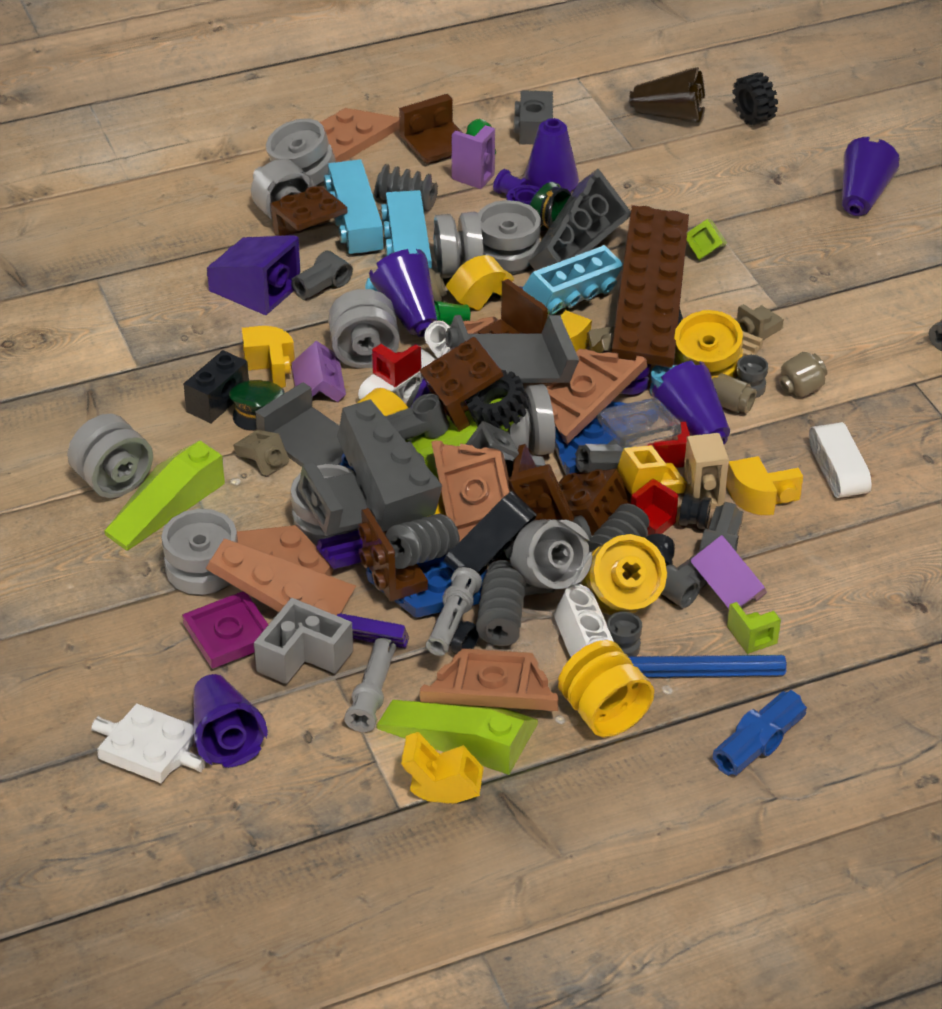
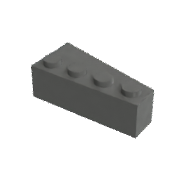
M599 168L579 182L528 260L535 271L590 251L630 218V209Z
M372 400L344 407L342 409L337 438L349 465L356 472V482L359 488L364 490L367 497V507L374 513L382 531H387L393 525L411 522L412 520L435 514L442 484Z

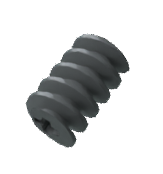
M388 164L383 166L375 184L376 199L381 197L382 200L386 201V192L420 190L423 208L428 211L432 209L438 194L437 182L432 183L431 174L428 173L423 181L421 180L420 171H417L414 177L411 178L410 169H406L401 176L400 167L396 166L393 172L390 173V166Z
M628 503L620 505L589 539L590 552L616 536L633 534L644 538L647 537V528L649 527L648 515L635 505Z
M435 514L412 520L411 522L393 525L385 534L394 548L395 568L398 569L444 557L460 542L456 525L448 516L443 514Z
M497 568L491 570L482 581L476 630L483 640L493 645H511L520 636L526 580L522 574L514 569Z

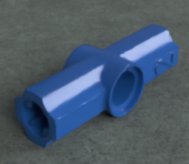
M792 690L789 692L782 691L759 712L755 709L748 711L740 720L736 731L713 750L712 759L718 765L719 770L727 776L731 774L738 775L759 755H771L780 745L784 734L806 715L807 707L802 702L801 696Z

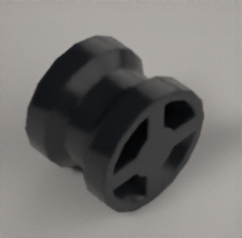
M685 493L680 510L679 525L687 526L693 524L698 529L705 530L709 521L712 498L705 496L702 499L694 498L690 493Z

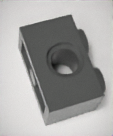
M520 91V101H515L514 133H520L519 144L533 145L539 125L543 121L553 118V91Z

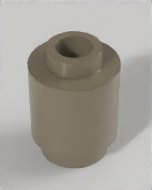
M723 373L717 378L714 377L712 379L722 407L737 413L741 411L748 413L751 410L757 391L751 388L749 383Z

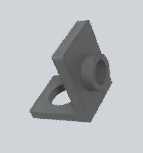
M485 421L481 422L466 443V445H473L477 449L484 447L498 449L515 458L519 454L508 432Z

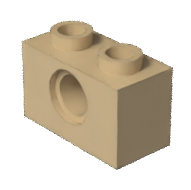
M720 433L687 436L683 475L687 482L685 493H690L694 498L702 499L705 496L711 497V509L723 505L725 499L729 458Z

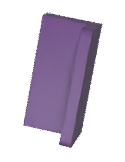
M486 125L475 136L455 131L452 134V179L482 189L495 175V128Z
M315 341L292 362L295 387L304 382L312 388V397L320 391L336 402H339L346 395L340 360L336 357L335 352L318 341Z
M723 535L691 559V563L728 609L731 603L737 602L740 607H743L751 599L755 598L758 601L767 593L764 585Z

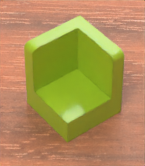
M706 219L687 232V242L699 260L727 244L711 219Z
M737 602L729 604L727 627L747 654L778 644L781 619L775 611L762 615L758 612L746 615Z

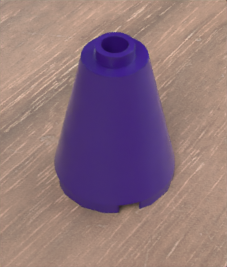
M549 118L539 125L523 177L531 182L530 185L541 188L549 182H555L562 188L568 189L571 193L579 184V176L567 125L559 119Z
M870 137L857 138L847 145L844 152L842 206L853 216H862L870 211L899 169L900 157L898 152L884 140L879 139L878 142L869 141Z
M408 249L400 250L379 260L376 263L378 269L374 273L371 269L369 278L376 290L391 300L396 316L411 335L424 337L426 328L434 321H438L428 260L425 253L420 249H416L417 253L410 254Z
M686 361L667 371L661 377L664 382L660 387L657 388L655 385L652 389L651 397L655 404L675 422H686L690 436L720 433L723 444H725L730 434V428L710 371L704 362L700 361V365H695L693 361Z
M210 674L202 677L195 684L193 690L194 741L196 749L205 762L211 765L214 762L223 764V767L232 768L245 764L257 756L261 750L260 745L264 737L267 738L266 721L262 713L223 676Z

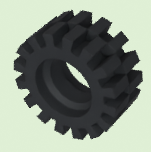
M762 72L738 78L733 85L735 89L732 90V94L735 95L733 103L737 104L736 112L740 111L739 117L741 120L744 119V123L749 124V126L771 120L776 116L775 112L778 111V108L775 106L778 104V99L774 97L777 93L776 90H772L774 85L772 81L768 82L769 77L767 75L764 76Z
M502 370V378L465 400L477 426L482 421H485L499 429L502 425H504L505 429L510 428V422L513 421L517 424L520 422L519 416L524 417L526 415L525 409H529V399L520 377L516 376L514 372L510 371L507 374L506 370ZM505 397L499 402L489 404L497 398Z

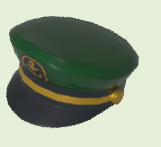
M549 182L543 185L530 202V206L538 211L541 218L540 231L548 230L571 196L569 190L562 188L558 183Z
M249 380L239 383L229 392V396L235 404L233 411L235 424L244 430H257L256 411L283 395L285 391L279 385L270 381Z

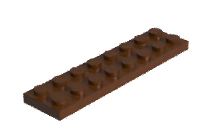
M631 206L611 353L618 354L619 359L635 361L637 356H642L646 358L647 364L673 367L676 347L674 337L679 318L689 214L676 210L654 209L649 206Z

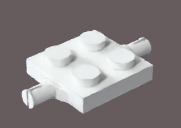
M136 703L129 713L117 723L110 722L99 716L93 721L92 731L108 736L97 748L98 759L159 783H162L171 771L182 765L198 772H202V769L206 766V762L201 756L189 752L195 743L194 725Z

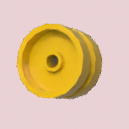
M715 310L695 312L681 320L675 330L674 337L676 340L675 365L677 366L686 361H693L695 365H700L701 361L709 369L712 379L714 377L717 378L722 373L736 378L738 375L737 362L743 357V332L739 323L732 316Z
M633 534L616 536L592 551L590 570L581 583L592 591L602 613L613 615L617 612L635 613L656 601L664 590L667 578L665 559L657 546L644 537Z

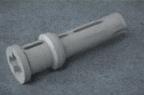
M461 567L456 569L451 577L452 585L443 594L444 607L426 642L427 649L434 655H444L448 651L462 615L472 608L474 603L473 595L479 591L482 585L480 575L471 568Z
M379 638L375 640L362 683L353 690L352 707L346 710L344 720L355 731L368 732L375 728L377 722L375 714L377 709L382 706L384 700L382 687L396 650L395 644L392 643L388 651L389 644L391 643L390 639Z

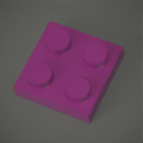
M244 591L182 614L185 628L212 669L254 653V642L268 626L258 608Z

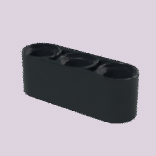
M514 491L509 492L447 554L443 562L453 572L458 568L467 567L481 575L515 541L519 532L536 519L538 514Z

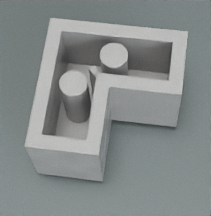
M291 598L254 642L256 671L285 684L289 682L305 661L336 673L353 652L352 622Z

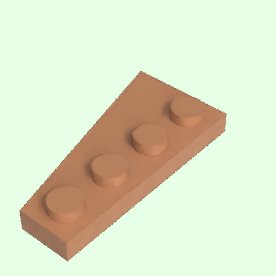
M225 538L206 567L208 571L278 612L281 611L291 598H294L337 616V614L342 612L356 585Z

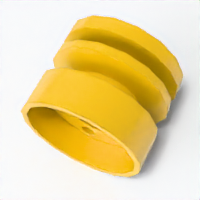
M610 640L596 641L583 647L569 659L558 677V689L561 694L569 701L574 710L578 711L583 721L593 733L603 738L616 736L639 722L649 710L654 699V688L651 682L638 667L633 666L630 658L624 654L620 646Z

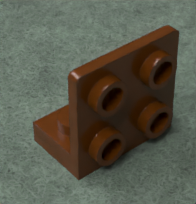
M448 93L399 108L400 137L424 163L435 162L452 156V134L455 131H462L453 122V98Z
M312 186L304 192L286 195L280 200L270 203L274 234L276 236H287L348 213L347 206L322 186Z
M509 279L502 281L501 319L478 331V334H541L547 321L548 309L542 302L536 300Z
M476 337L461 343L456 348L419 370L431 394L439 397L446 415L459 432L470 426L465 412L469 410L465 400L503 377L502 370Z
M519 445V454L513 459L512 476L508 480L510 491H514L538 514L535 520L560 519L573 522L574 516L550 464L536 467L527 445Z
M617 468L609 470L596 469L582 474L570 473L559 481L560 488L573 516L581 515L585 518L592 536L620 505L631 504L632 496L626 489Z
M369 508L361 510L362 523L358 524V531L363 542V548L359 549V556L363 566L370 568L376 588L383 590L390 602L428 590V580L418 564L401 569L395 568L394 548Z

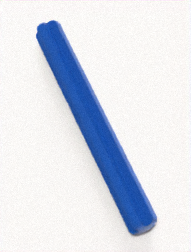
M784 655L628 656L633 666L638 667L646 677L783 676L786 674L787 669Z

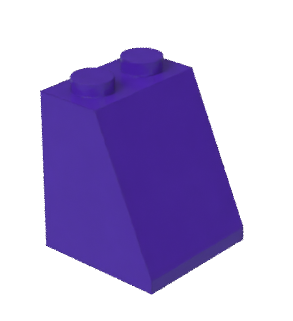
M289 235L241 238L207 267L209 291L263 315L269 314L295 291L292 287V278L301 273L299 237Z

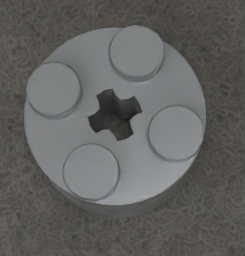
M274 160L263 167H258L254 171L251 195L257 207L272 220L270 203L278 201L286 195L304 192L307 188L316 186V184L291 160Z
M560 519L534 520L526 525L517 535L510 562L512 567L522 574L526 583L531 586L545 589L568 588L580 583L590 570L592 564V552H590L588 544L590 540L586 532L572 521Z

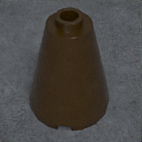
M699 67L635 85L634 91L629 93L630 106L634 107L637 113L695 123L702 122L704 119L705 107L700 106L702 99L705 98V85L702 71H699Z

